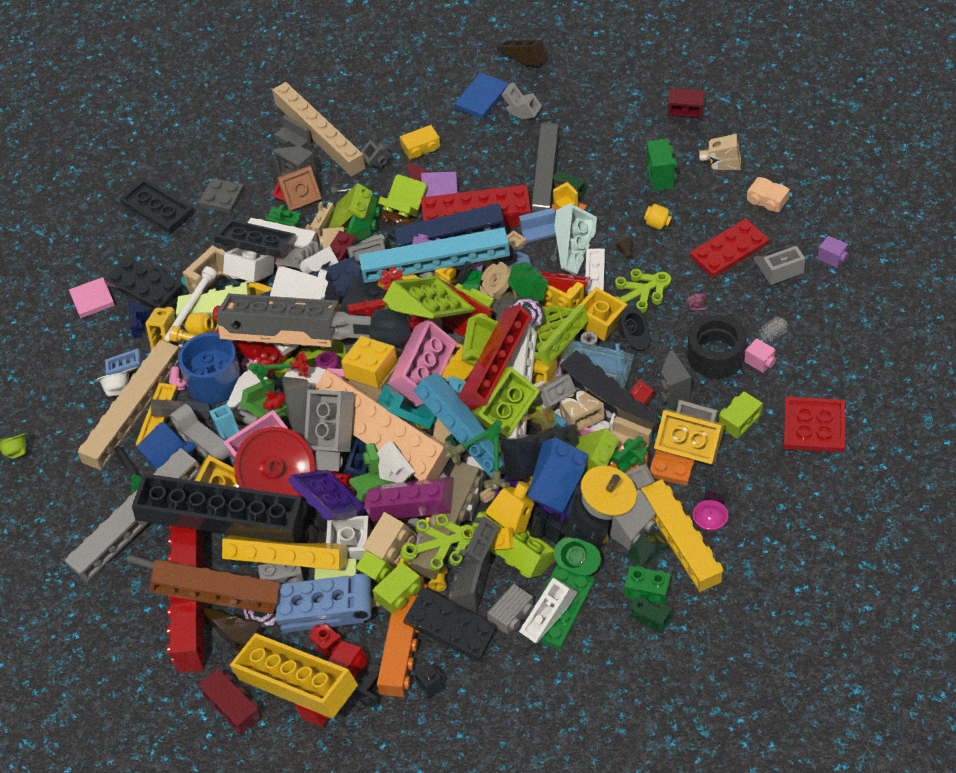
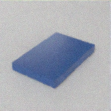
M480 73L454 103V108L484 119L502 97V93L509 83Z

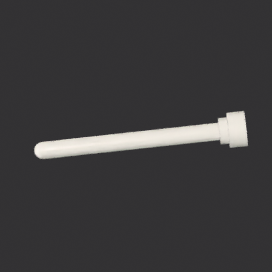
M206 266L203 269L201 281L172 326H181L206 285L215 280L218 273L213 268ZM171 328L164 337L165 341L167 342L171 341L169 340Z

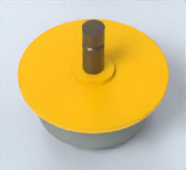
M610 466L594 467L585 473L581 481L583 505L589 513L597 518L611 520L613 516L629 512L636 502L637 492L634 483L624 472Z

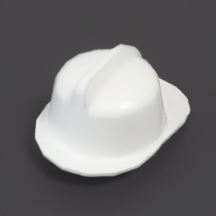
M138 367L100 377L95 382L101 383L107 396L120 395L121 390L129 383V373L137 370Z

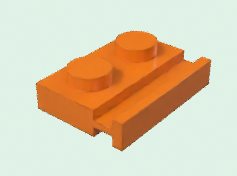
M656 450L649 471L654 479H662L663 481L688 486L695 460Z

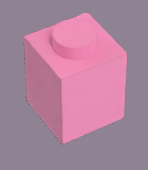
M756 338L745 350L744 362L764 373L768 367L771 368L774 365L776 349Z

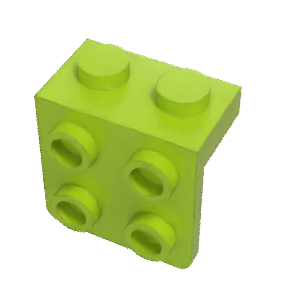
M398 174L395 176L388 198L380 197L378 204L384 206L383 210L393 213V210L399 212L398 215L406 218L409 215L417 217L421 206V197L425 195L427 184Z

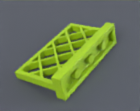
M578 304L574 309L555 305H548L542 312L541 324H548L540 327L536 326L534 329L538 334L536 342L540 341V343L536 344L535 350L538 349V352L534 353V359L541 360L544 366H550L589 321L584 305ZM560 318V320L550 323V321ZM549 329L551 330V331L545 332V333H543V334H540V332H543V331H546V330H549Z

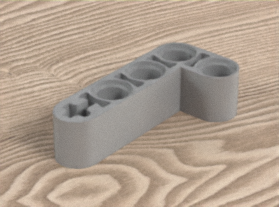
M185 403L169 415L179 435L186 442L192 441L196 445L195 449L205 457L210 455L221 462L230 456L223 443L224 440L200 423L189 405Z

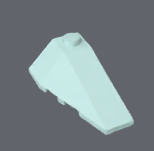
M571 203L556 210L554 226L561 269L577 275L584 260V253L586 249H589V242L595 235L597 217Z

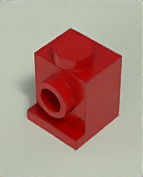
M325 622L321 626L315 625L309 635L311 644L327 659L331 657L342 641L341 636L335 633Z

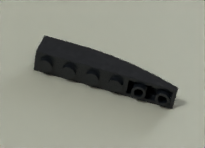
M576 350L560 364L561 374L569 373L573 384L579 390L585 391L604 404V409L618 417L658 433L660 418L655 413L651 414L641 401H636L627 389H622L613 377L609 378L599 365L595 366L586 354H581Z

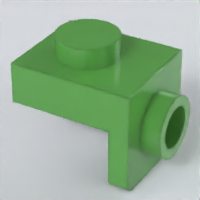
M374 443L366 444V451L363 453V461L368 466L370 474L379 473V458Z

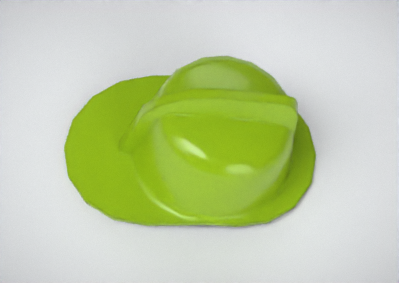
M28 432L15 437L0 439L1 453L12 459L24 455L27 448L25 435Z

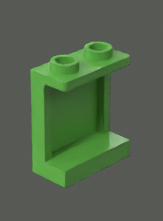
M271 378L266 379L268 387L275 392V381ZM261 382L243 390L240 406L251 414L261 418L274 410L283 423L289 421L286 401L280 403L281 408L279 409L273 407L272 410L267 411V409L263 408L262 403L265 402L267 395Z

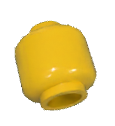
M658 204L648 206L644 216L646 225L657 230L663 229L664 225L668 227L671 220L669 209Z
M204 312L192 313L185 321V329L189 334L210 333L214 327L212 317Z

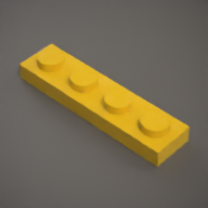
M159 383L153 399L175 400L178 392L177 385ZM151 405L138 436L136 446L158 423L164 422L166 424L168 417L151 416Z

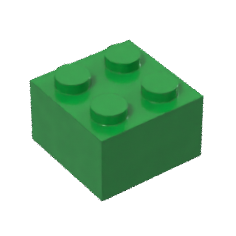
M668 139L646 141V167L652 191L674 188V181L677 180L676 171L674 170L677 168L676 158L672 157L673 146L669 145Z

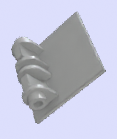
M311 241L301 249L294 248L274 263L283 267H296L300 269V264L303 260L319 252V243Z

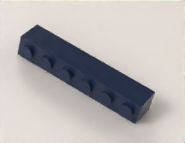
M500 203L410 225H403L394 228L397 247L412 245L413 237H418V233L429 236L428 240L434 241L436 238L445 239L499 228H505L506 231L502 209Z

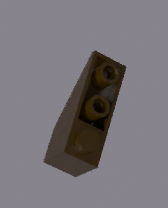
M203 607L202 609L205 620L234 650L241 651L255 633L263 636L261 626L255 620H245L235 614H224L214 608L207 609Z

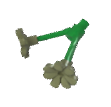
M498 419L490 425L489 429L464 444L461 443L455 446L450 441L444 443L446 450H448L446 452L447 457H452V461L458 466L461 463V452L465 451L468 446L484 437L492 441L494 444L493 478L484 481V488L492 487L493 489H499V486L510 487V482L501 478V471L499 470V455L502 454L501 440H499L502 421Z

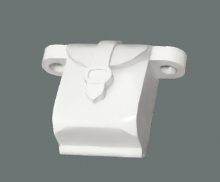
M283 266L278 267L270 296L324 300L328 281L325 279L327 271L320 269L317 277Z

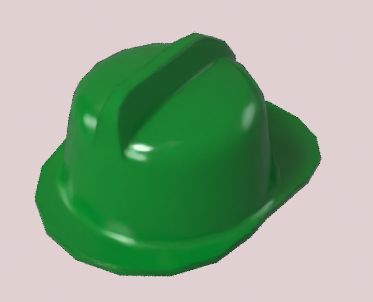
M566 537L555 546V561L559 566L568 571L586 576L594 573L600 566V552L591 543L578 538Z

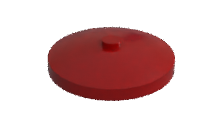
M266 427L250 434L239 446L234 459V475L240 488L302 497L288 482L290 476L293 474L315 472V460L308 443L296 432L283 427Z

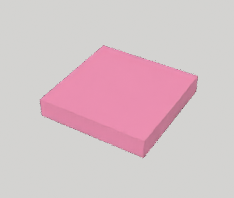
M103 277L69 289L80 318L115 306Z

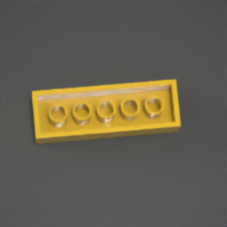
M257 633L252 636L230 664V667L240 681L331 719L335 717L358 686L349 669Z

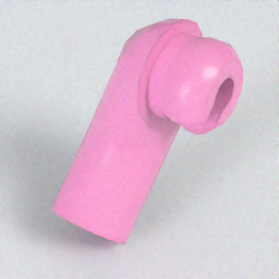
M171 367L169 384L177 385L178 390L185 389L184 379L179 378L180 368Z

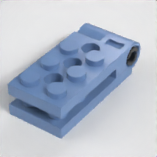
M356 574L351 579L347 575L279 584L276 622L278 625H281L283 633L311 630L315 625L321 626L324 622L329 627L364 623V620H368L371 617V578L366 574Z

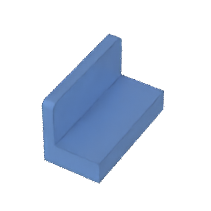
M554 208L519 216L520 230L523 237L527 239V243L556 236Z

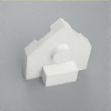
M391 440L386 442L377 452L379 476L381 479L395 483L406 482L415 472Z

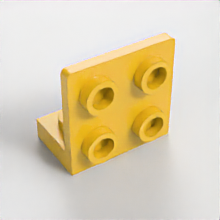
M577 282L568 289L567 293H564L547 284L543 301H541L542 308L545 310L548 305H555L574 309L584 300V285Z

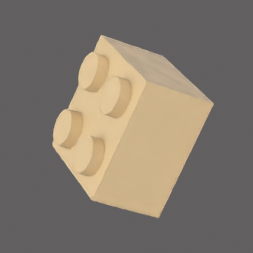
M384 512L362 548L396 568L401 559L400 551L402 546L406 543L414 544L417 534L403 522Z

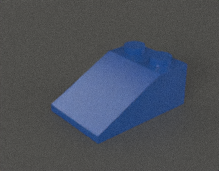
M556 437L543 442L527 498L558 513H563L584 472L588 454Z

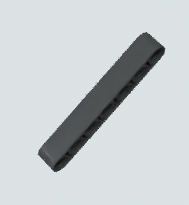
M541 123L532 213L551 208L559 123Z

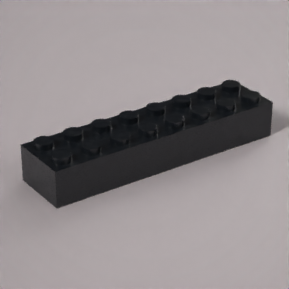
M143 473L132 504L136 521L285 543H295L304 512L301 496Z

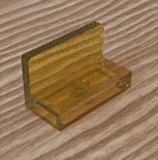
M547 407L522 417V421L537 417L542 431L558 425L552 407Z

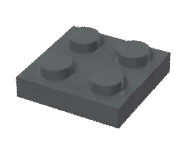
M212 178L198 202L199 207L232 214L245 190L244 184Z

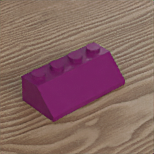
M453 477L375 485L366 492L364 508L372 521H379L384 512L396 519L450 513L454 479Z

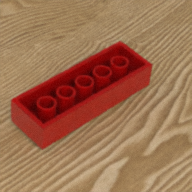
M527 185L421 197L423 221L500 203L505 227L512 228L520 227L519 216L531 213Z

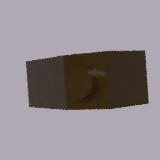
M506 40L496 46L498 51L524 65L536 67L547 59L542 40Z

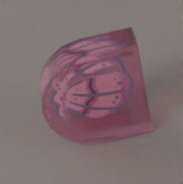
M705 292L692 294L687 298V306L690 310L706 309Z

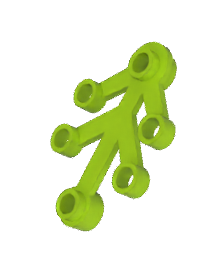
M633 269L631 271V280L649 282L647 284L628 282L624 277H618L615 280L617 289H632L633 291L622 297L615 298L627 303L641 295L636 307L644 313L648 309L649 292L656 287V292L652 294V302L656 305L663 302V290L670 285L671 276L666 272H658L655 275L643 274L641 270Z
M439 514L435 519V525L438 528H446L454 533L448 536L430 527L426 520L421 519L415 526L416 531L421 534L424 533L435 540L417 545L406 543L401 548L400 556L404 561L410 562L416 558L418 553L439 548L436 556L431 559L429 564L433 571H439L450 545L459 542L456 550L449 556L450 564L457 566L462 561V556L458 555L459 551L465 550L476 529L470 525L460 527L448 521L446 515ZM438 519H443L445 523H439ZM419 524L425 525L426 528L421 529ZM464 532L470 533L471 536H465ZM411 548L413 553H408L406 549ZM452 556H457L459 561H454ZM433 562H438L440 566H434Z

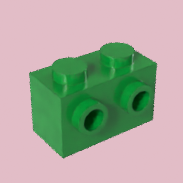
M528 262L513 264L508 285L524 299L543 301L548 280Z
M629 566L624 585V597L629 599L643 597L649 603L664 606L670 588L671 574L661 570L645 569L641 566Z

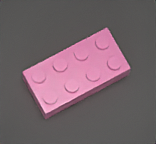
M430 319L415 326L388 384L416 407L423 404L424 402L414 392L415 388L424 377L435 373L442 376L457 342Z

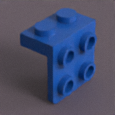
M160 422L138 444L137 450L157 470L180 448L192 456V450L196 445L192 441L183 443L164 422Z

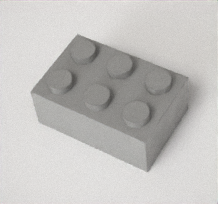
M307 389L304 440L308 443L311 450L350 452L354 392Z

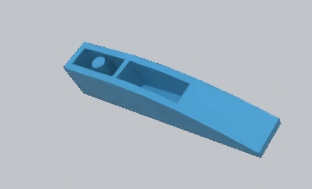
M438 373L424 377L415 388L414 392L460 444L470 441L485 431L467 405L458 398L455 391ZM484 437L468 446L466 450L484 471L493 478L494 444ZM499 456V470H500V468L504 465V463H503L502 459H501L500 456Z

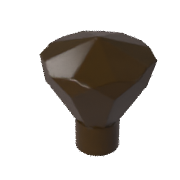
M625 238L616 243V247L624 253L626 259L633 256L631 253V238Z

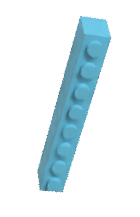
M505 228L359 254L363 281L367 283L384 278L381 274L382 271L387 270L389 272L391 267H395L396 272L402 270L403 276L464 265L466 261L474 263L510 256Z

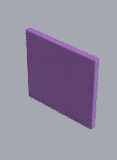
M456 171L421 173V182L427 184L424 197L457 193Z

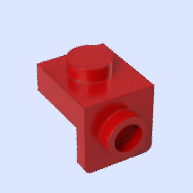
M641 380L630 391L632 397L636 401H641L645 406L656 393Z

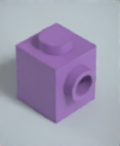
M827 236L819 247L818 260L838 268L848 257V244Z

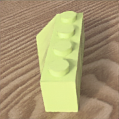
M247 282L241 283L238 287L230 285L226 286L224 290L217 291L216 289H211L206 294L201 293L187 317L192 313L204 312L213 319V309L217 305L221 306L228 293L251 295ZM192 294L178 297L177 317ZM187 317L185 318V320L183 321V323H182L181 325H185V321L187 320Z

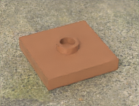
M310 165L277 178L287 208L290 211L322 199Z

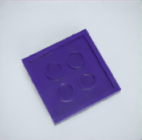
M329 470L293 474L288 480L293 489L300 493L307 503L320 513L322 518L328 521L363 515L366 512L365 505Z

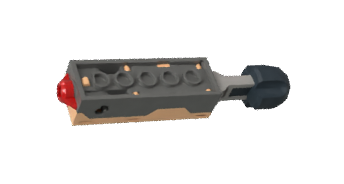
M228 293L221 306L217 305L213 309V319L218 323L220 339H227L229 341L242 340L247 342L282 343L284 345L298 344L302 346L331 347L335 339L341 340L348 337L360 338V336H364L395 346L396 348L406 342L410 334L408 319L400 312L376 309L371 317L348 315L345 312H339V302L336 300Z

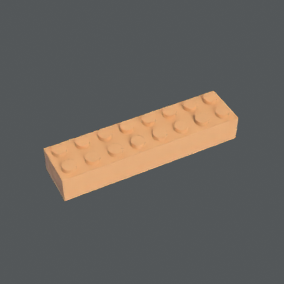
M329 370L324 371L314 390L354 392L351 434L366 444L374 443L376 451H379L386 442L391 440L415 470L412 475L419 480L439 477L449 460L446 455L448 450H446L443 443L408 420L389 413L375 398L337 373Z

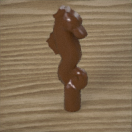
M384 211L381 213V219L385 223H388L389 220L394 224L398 222L404 225L416 223L410 218H402L401 215H398L399 212Z

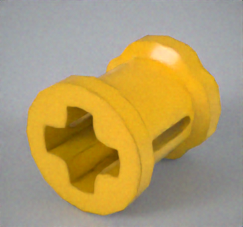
M446 566L443 567L440 574H437L435 580L431 579L429 581V589L433 591H443L446 589L445 575L448 572Z

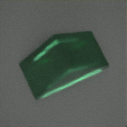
M641 533L626 555V558L635 567L641 566L645 568L669 550L671 545L658 533Z

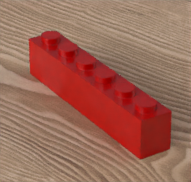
M520 304L504 310L458 396L471 410L487 404L532 318Z

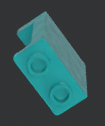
M384 385L377 400L382 407L389 413L430 429L437 417L425 403L419 405L417 409L402 404L404 396L392 386Z

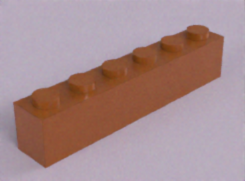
M155 560L151 571L148 592L273 614L277 604L279 582H274L270 579L252 578L248 575L241 576L231 574L230 572L213 571L208 568L191 567L187 564H174L165 560Z

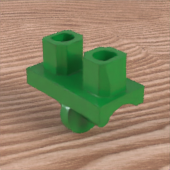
M280 205L279 208L272 206L265 221L297 228L302 216L301 213L287 210L286 205Z
M643 437L628 438L623 444V450H614L611 460L622 472L625 473L634 464L640 466L645 463L643 456L648 451L643 444Z

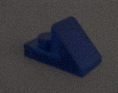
M129 299L130 329L134 339L141 338L143 323H146L152 312L149 308Z

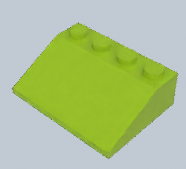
M436 276L393 281L383 298V301L393 311L432 319L471 313L476 310Z

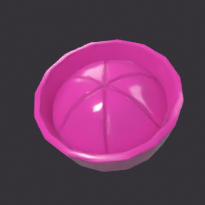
M715 500L702 501L693 510L694 521L705 532L720 530L726 524L729 517L726 507Z

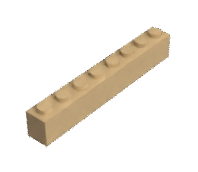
M287 82L272 89L275 104L290 119L308 128L310 138L351 177L365 169L363 154Z
M159 340L156 346L152 348L151 353L142 361L140 368L132 375L129 383L121 390L118 398L112 402L109 410L101 417L98 425L90 432L87 440L80 446L78 454L82 463L102 471L114 454V448L120 446L151 403L158 384L165 383L170 376L171 367H176L179 364V346Z

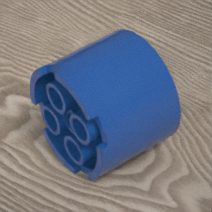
M203 333L189 339L179 352V365L192 399L196 402L209 403V405H215V403L226 399L229 400L238 378L242 375L232 341L220 339V334Z

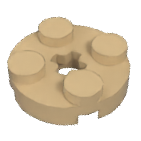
M499 262L500 264L497 265L491 264L481 277L483 283L482 286L480 285V291L496 300L500 299L510 286L508 285L511 268L503 262Z

